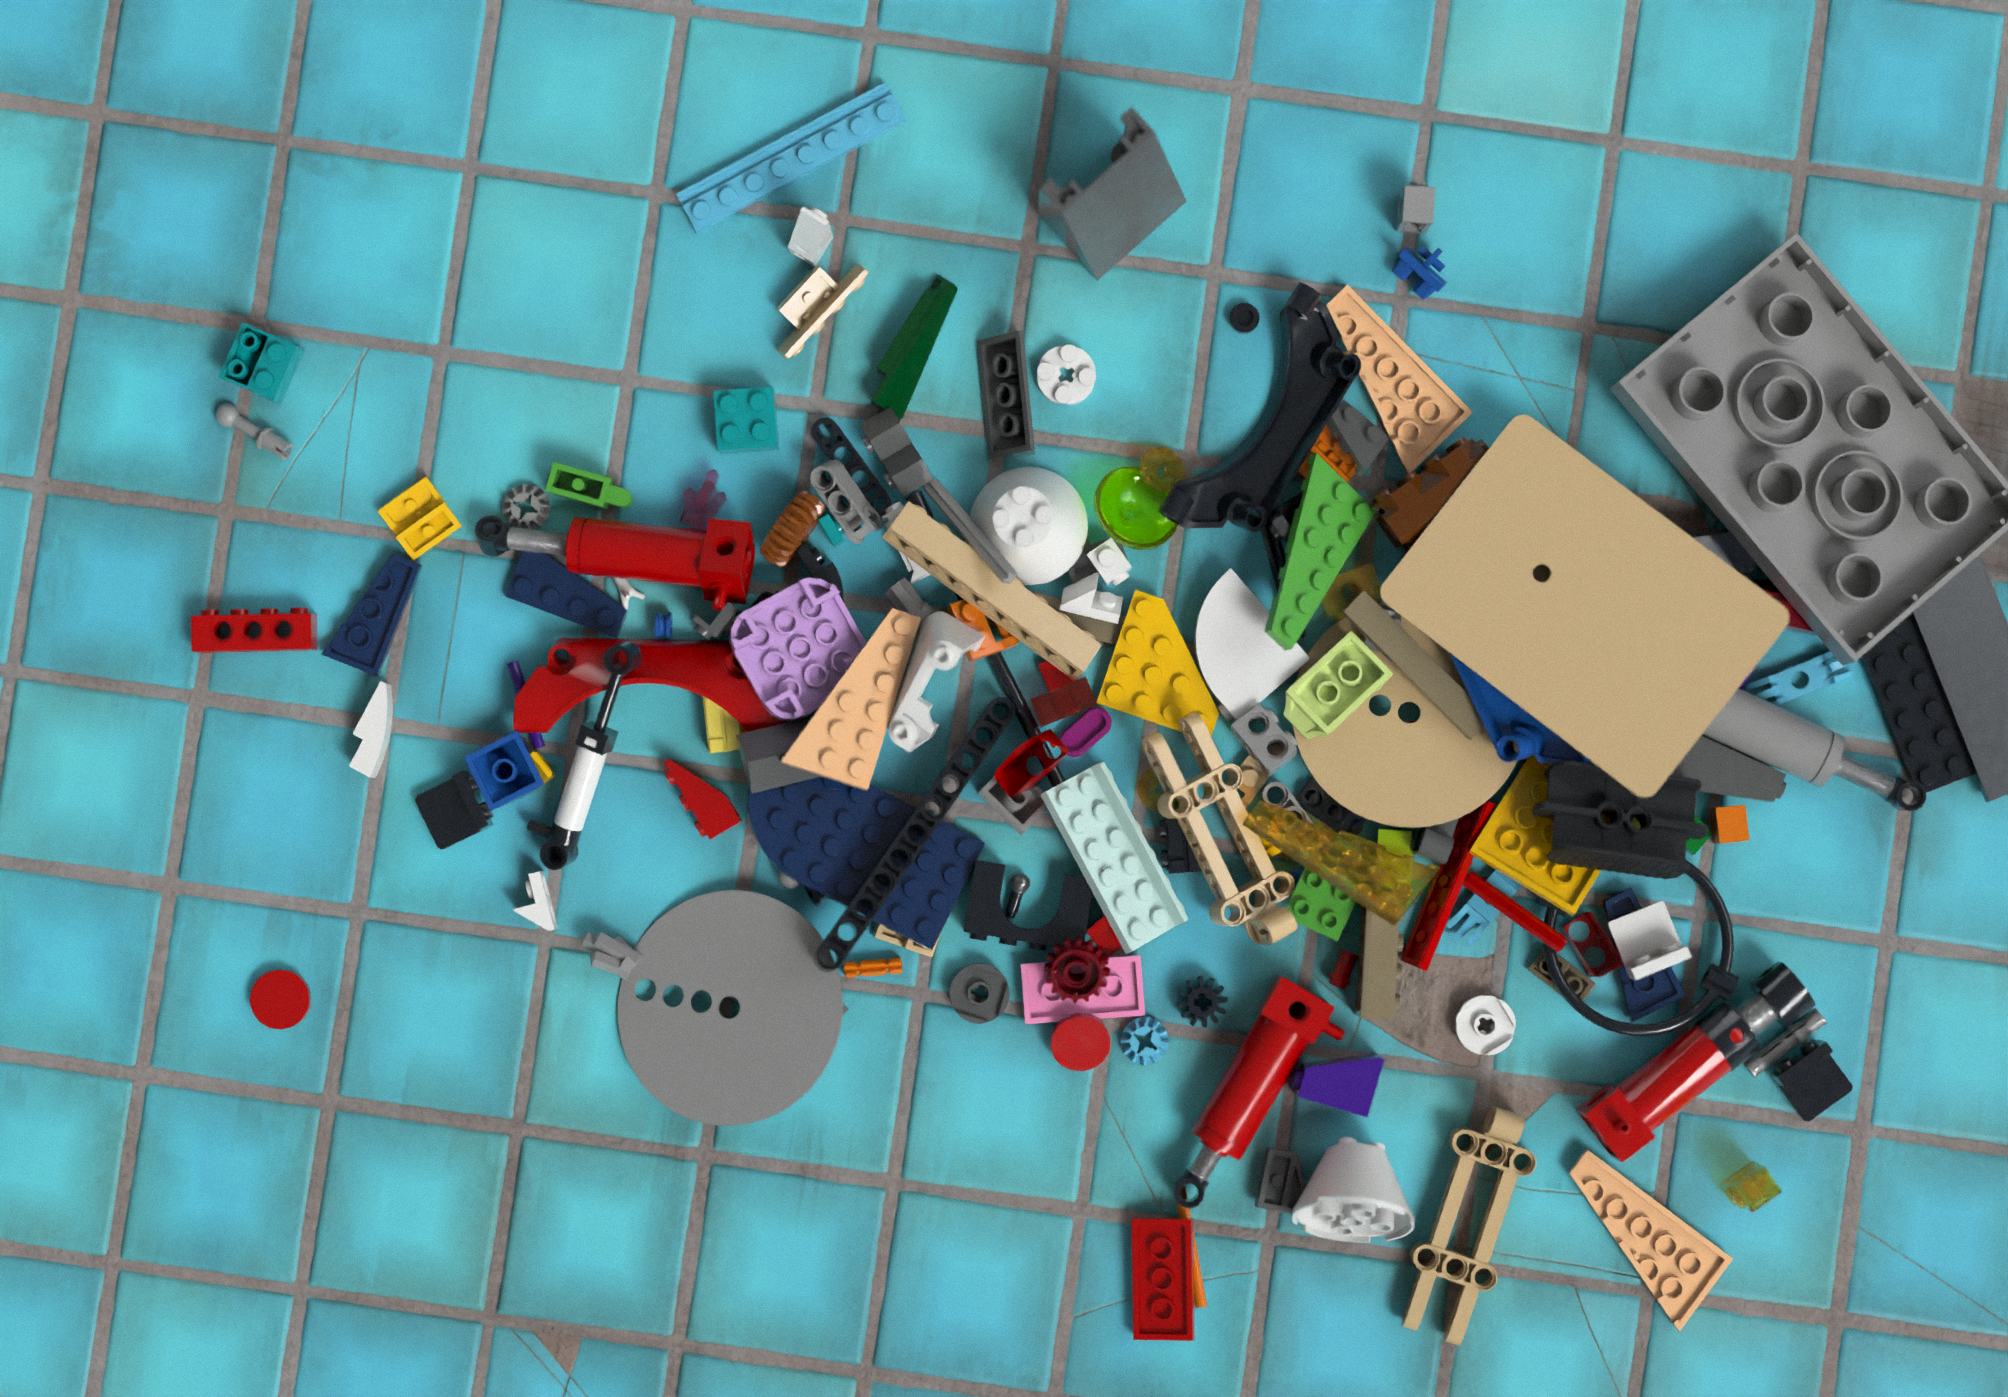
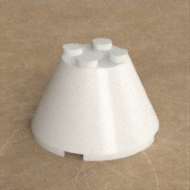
M1037 467L1015 468L996 476L978 494L970 513V518L1015 569L1017 573L1015 578L1019 579L1023 585L1045 584L1064 575L1079 559L1088 535L1087 512L1078 492L1060 475Z
M1349 1137L1338 1139V1144L1330 1146L1326 1150L1292 1211L1293 1223L1295 1225L1298 1222L1301 1223L1303 1231L1318 1237L1337 1241L1370 1243V1237L1386 1236L1385 1240L1390 1241L1404 1237L1414 1229L1413 1214L1385 1152V1145L1376 1142L1369 1144L1357 1143L1356 1139Z

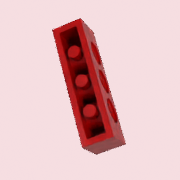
M275 608L260 609V614H249L248 609H231L230 615H219V610H200L199 616H191V649L195 653L318 651L317 615L308 613V608H290V614H278V609ZM287 621L291 626V632L287 637L282 638L278 633V628L281 623ZM254 622H258L261 632L258 637L251 638L248 633L249 626ZM224 623H228L231 627V633L227 638L222 639L219 636V627Z

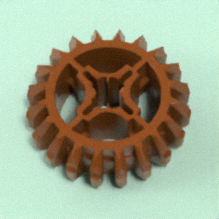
M805 490L798 493L769 530L768 535L761 544V555L773 565L775 564L780 568L786 566L797 554L796 550L804 545L819 522L818 519L823 516L825 511L824 503L817 496Z

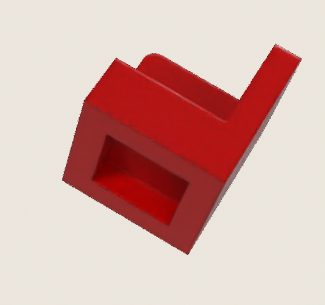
M1105 914L1087 928L1086 933L1098 947L1102 946L1103 953L1106 956H1112L1122 947Z

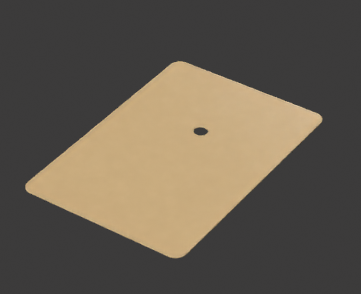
M1518 415L1509 422L1388 576L1380 590L1382 600L1389 607L1639 797H1650L1658 791L1789 623V613L1782 604L1528 415ZM1543 564L1550 568L1551 576L1546 582H1538L1534 579L1533 570L1537 565Z

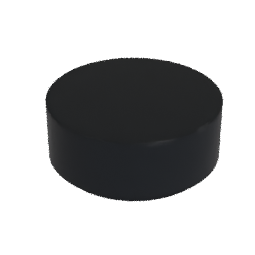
M1249 303L1236 305L1229 316L1232 329L1240 334H1248L1254 331L1259 323V312Z

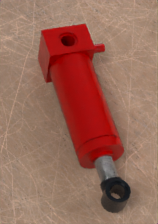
M1280 974L1276 976L1257 1010L1260 1013L1200 1114L1199 1121H1196L1191 1130L1193 1134L1202 1139L1200 1142L1204 1147L1199 1150L1200 1152H1198L1197 1158L1193 1161L1191 1169H1186L1183 1175L1174 1183L1173 1194L1177 1203L1182 1207L1194 1208L1203 1201L1204 1191L1209 1185L1210 1174H1212L1221 1156L1227 1157L1229 1155L1237 1160H1241L1309 1042L1314 1044L1321 1032L1338 1041L1345 1034L1343 1029L1328 1021L1335 1007ZM1296 1001L1301 1002V1013L1291 1016L1289 1014L1290 1005ZM1186 1184H1193L1197 1187V1193L1191 1199H1185L1180 1195L1181 1188Z

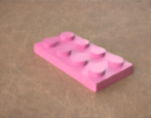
M1141 955L1108 957L1109 963L1106 967L1110 968V976L1105 977L1107 979V986H1099L1100 995L1098 997L1092 994L1089 996L1088 1002L1084 999H1078L1077 1003H1073V1000L1070 998L1062 1000L1059 992H1051L1053 984L1046 983L1045 978L1049 973L1044 972V964L1050 962L1021 964L1025 1024L1059 1022L1061 1019L1064 1020L1074 1013H1089L1099 1019L1145 1015ZM1073 965L1069 968L1074 974H1081L1085 971L1080 965Z

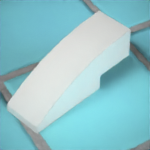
M380 681L353 732V735L363 740L349 767L370 778H376L390 739L393 698L391 684Z

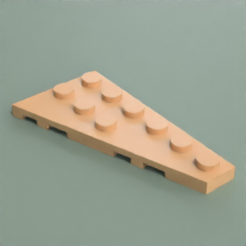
M1347 284L1325 307L1347 352L1356 354L1360 358L1361 370L1358 375L1408 475L1473 412Z
M1585 1149L1568 1172L1671 1322L1680 1332L1733 1258L1592 1152Z

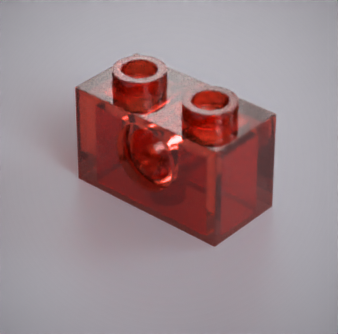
M1086 677L1030 699L1041 728L1097 705Z

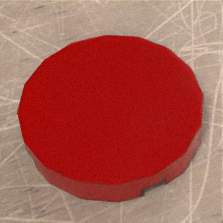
M278 969L265 973L256 981L251 990L250 1005L253 1014L260 1023L269 1028L282 1030L297 1025L306 1017L311 1006V992L309 985L302 976L290 970Z
M1074 1013L1064 1020L1061 1019L1056 1023L1051 1032L1050 1047L1054 1058L1061 1066L1072 1071H1086L1097 1067L1105 1060L1110 1050V1035L1099 1018L1089 1013Z

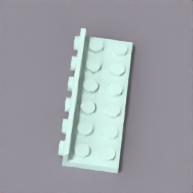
M1103 761L1040 794L1126 954L1188 920L1183 904L1174 893L1169 878L1164 874L1156 859L1154 850L1146 841L1140 824L1132 815L1126 798L1119 791L1112 772Z

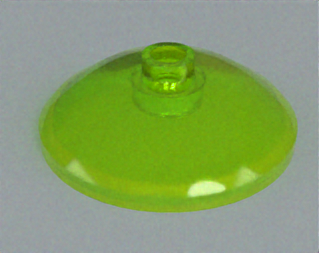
M1137 467L1115 469L1100 481L1095 490L1094 510L1101 527L1111 538L1126 547L1137 550H1150L1160 547L1171 538L1178 526L1158 513L1159 507L1171 489L1161 478L1150 471Z

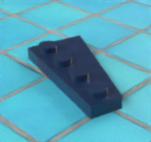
M522 550L505 597L614 638L619 637L628 610L576 574L569 573L567 568L542 552Z

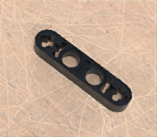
M830 418L818 419L813 424L812 435L828 459L835 460L834 455L839 448H848L852 453V457L848 463L843 465L851 478L856 472H865L869 476V482L866 487L859 489L864 494L873 485H876L878 489L874 490L873 493L878 499L883 497L886 499L883 503L885 509L890 507L891 499L837 423ZM822 424L826 427H833L830 432L835 440L839 437L843 439V441L834 444L829 451L826 449V446L831 445L829 440L825 436L818 437V434L821 432L819 427ZM867 495L865 498L872 506L873 502L871 498ZM877 508L874 509L880 517L887 514L885 509L883 511H879Z

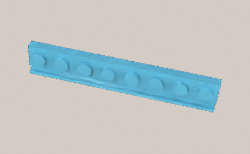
M884 82L676 193L696 232L699 233L905 123L906 118L888 88L887 83Z

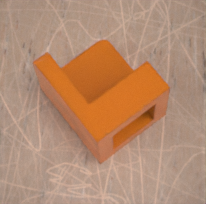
M1745 805L1710 808L1714 844L1750 841Z

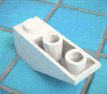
M802 207L788 245V250L796 257L815 267L832 241L833 234L829 221L826 219L828 216L815 207H812L810 210Z

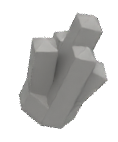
M588 932L581 937V946L593 952L590 956L591 966L616 974L625 980H628L642 957L641 953L632 949L620 936L611 938L602 932L597 935Z

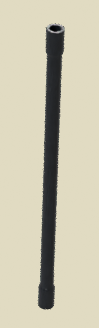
M922 491L906 498L907 502L909 501L914 505L921 506L927 512V515L934 519ZM955 593L958 601L964 600L962 597ZM998 652L987 656L1007 698L1010 699L1015 707V714L1028 740L1042 733L1002 653ZM1045 741L1043 744L1045 754L1050 758H1054ZM1038 758V760H1039V762H1040V764H1041V766H1042V768H1043V770H1044L1043 762L1041 761L1040 758ZM1058 764L1047 775L1052 788L1066 781Z

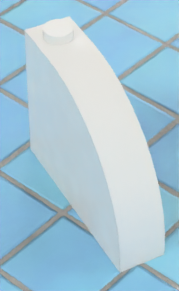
M1231 568L1215 583L1203 601L1197 617L1194 634L1195 656L1200 674L1208 690L1220 704L1217 707L1218 711L1228 722L1232 718L1234 721H1237L1310 659L1297 643H1295L1292 650L1285 651L1264 632L1269 611Z

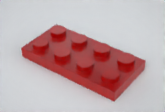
M1133 1217L1131 1219L1133 1340L1194 1341L1193 1218Z

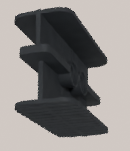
M1561 760L1553 763L1544 772V776L1548 779L1547 802H1537L1532 809L1533 816L1553 819L1551 851L1546 855V860L1550 863H1558L1559 865L1565 864L1580 868L1586 867L1588 869L1614 871L1616 873L1635 874L1637 876L1642 875L1644 877L1677 878L1690 869V864L1685 862L1686 838L1702 839L1708 835L1707 825L1695 823L1696 791L1701 788L1702 783L1700 780L1690 777L1669 775L1654 795L1639 797L1594 763ZM1600 813L1607 814L1611 824L1603 822ZM1630 817H1634L1639 821L1640 829L1635 828L1631 824Z

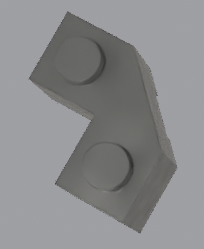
M891 407L860 424L865 433L861 440L869 453L876 452L887 471L882 475L891 490L897 488L901 496L904 497L933 480L923 459L912 444Z

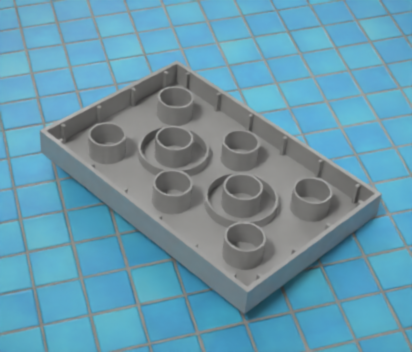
M1798 233L1785 241L1610 388L1622 405L1724 526L1733 533L1757 565L1842 666L1857 661L2008 530V481Z

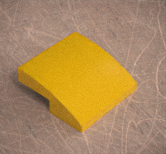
M427 475L377 509L413 561L462 527Z

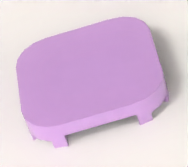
M811 577L799 580L792 586L743 611L737 616L730 629L729 643L735 658L762 706L770 715L780 720L794 721L818 710L866 645L865 639L839 595L840 591L833 583L830 584L822 579Z

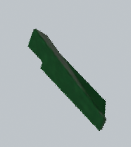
M937 275L932 285L924 291L877 366V372L885 376V378L872 396L871 402L882 410L891 407L899 420L903 418L958 290L956 285L940 275Z

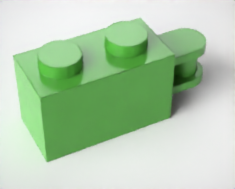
M556 462L552 464L545 491L549 494L607 510L609 504L620 508H628L633 503V495L624 488L614 486L615 481L612 478Z

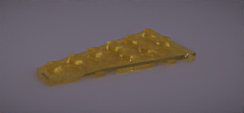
M1260 801L1243 823L1249 830L1393 926L1398 923L1440 868V866L1432 863L1429 866L1414 861L1415 857L1405 853L1402 857L1390 853L1385 846L1342 830L1336 833L1325 829L1324 823L1314 820L1312 824L1298 819L1294 812L1264 801Z

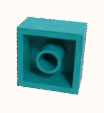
M773 386L713 391L717 451L720 454L780 450L776 391Z

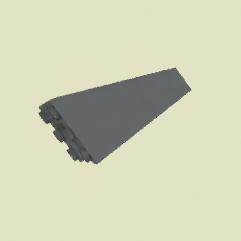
M1133 107L1120 117L1125 128L1124 134L1119 138V143L1114 146L1111 152L1113 165L1084 191L1074 180L1070 181L1066 187H1058L1051 178L1039 188L1038 215L1097 281L1187 202L1155 132Z

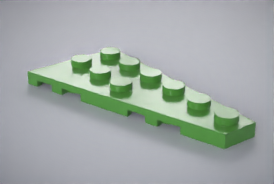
M1317 453L1309 455L1307 465L1310 468L1307 479L1302 482L1301 491H1303L1300 507L1295 510L1285 549L1287 554L1285 566L1280 568L1278 579L1281 581L1276 597H1273L1264 631L1285 651L1292 650L1374 516L1371 510L1372 507Z

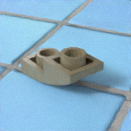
M1542 950L1528 968V971L1561 995L1551 978L1544 957V950ZM1556 954L1565 979L1577 996L1584 1002L1597 984Z

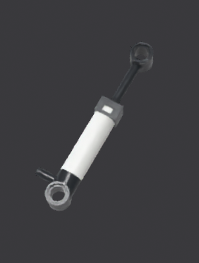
M627 641L613 645L604 654V665L611 672V677L596 722L590 721L582 724L575 742L578 748L552 827L535 820H530L527 824L528 831L548 839L540 849L541 862L548 869H561L574 862L578 856L577 845L607 754L613 750L618 731L607 727L623 676L637 669L642 662L641 650L633 642ZM620 651L624 652L627 656L626 665L619 661ZM556 846L562 850L563 859L557 857L555 853Z

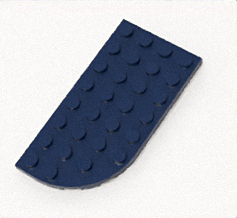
M823 776L750 794L748 789V811L751 829L768 860L790 879L844 907L848 906L916 808L871 784L868 790H863ZM941 821L872 921L931 951L985 843ZM916 826L908 828V837L912 841H921V830ZM900 851L891 852L890 860L896 866H903L905 856ZM877 875L873 879V885L877 890L885 891L888 887V881L884 876ZM859 900L856 903V911L862 916H867L871 912V906L867 901Z

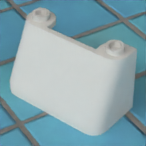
M935 612L929 615L923 622L913 642L888 723L889 735L892 741L909 753L931 739L939 726L930 717V710L933 704L921 697L935 668L940 670L953 668L959 662L963 653L968 650L977 651L986 637L948 613Z

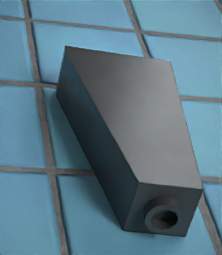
M1703 736L1699 737L1670 774L1700 780L1702 783L1701 788L1696 792L1764 802H1774L1776 798L1779 799L1784 793L1787 784L1784 782L1785 773Z

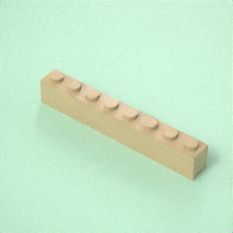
M908 501L881 537L1073 681L1086 670L1102 646L1090 632L1081 630L1072 623L1066 614L1057 612L1048 605L1043 597L1033 594L1026 589L1019 579L1014 578L1009 584L1002 583L967 541L960 540L952 534L948 526L936 522L919 505H914Z

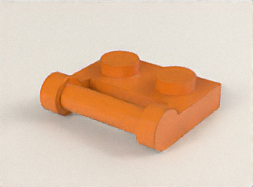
M966 600L952 603L947 607L949 615L986 636L977 651L968 650L965 652L969 662L1010 649L1019 644L1016 637L997 623L995 624L1002 640L995 642L985 615Z

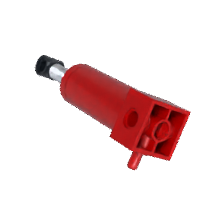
M486 516L481 518L475 526V533L481 551L488 556H499L505 551H510V549L562 554L566 557L569 573L702 587L704 600L713 601L712 607L718 611L724 609L725 602L746 605L756 557L751 522L709 518L707 530L705 531L574 517L566 534L514 528L512 525L504 524L499 517Z

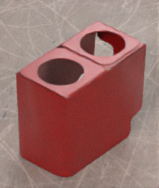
M1048 729L1019 745L995 771L994 777L1009 797L1016 796L1037 786L1070 751L1051 729ZM1045 741H1048L1051 747H1059L1061 749L1059 757L1050 758L1045 754L1043 749ZM1030 756L1040 758L1044 765V770L1036 776L1031 775L1026 768V761Z
M1584 912L1559 927L1588 977H1602L1621 966L1622 960L1592 912ZM1575 921H1583L1589 927V936L1582 942H1576L1569 936V927ZM1599 947L1603 950L1605 961L1600 967H1589L1584 960V954L1588 948Z

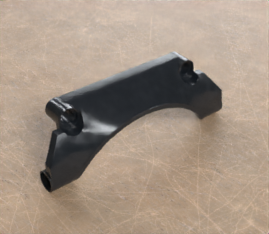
M1299 282L1280 312L1281 356L1277 380L1266 410L1252 433L1235 452L1217 466L1194 477L1176 481L1159 507L1158 513L1185 529L1223 528L1228 520L1233 525L1252 532L1262 530L1350 385L1361 370L1360 358L1358 355L1343 351L1336 346L1339 340L1325 304L1319 300L1321 294L1312 287Z

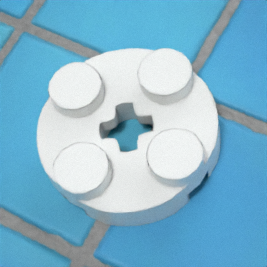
M1071 344L1057 346L1049 350L1042 357L1037 368V382L1040 391L1049 401L1056 404L1075 405L1082 402L1092 392L1096 380L1095 365L1091 357L1084 350ZM1062 368L1069 370L1071 368L1074 371L1072 374L1073 381L1070 383L1067 380L1061 382L1059 380L1061 376L1059 370Z
M1478 995L1468 999L1461 1005L1454 1019L1455 1032L1460 1043L1466 1049L1481 1055H1495L1506 1049L1513 1039L1516 1028L1515 1016L1508 1004L1491 995ZM1480 1018L1492 1019L1493 1024L1490 1025L1491 1031L1489 1033H1486L1484 1030H1478L1477 1026L1480 1025Z

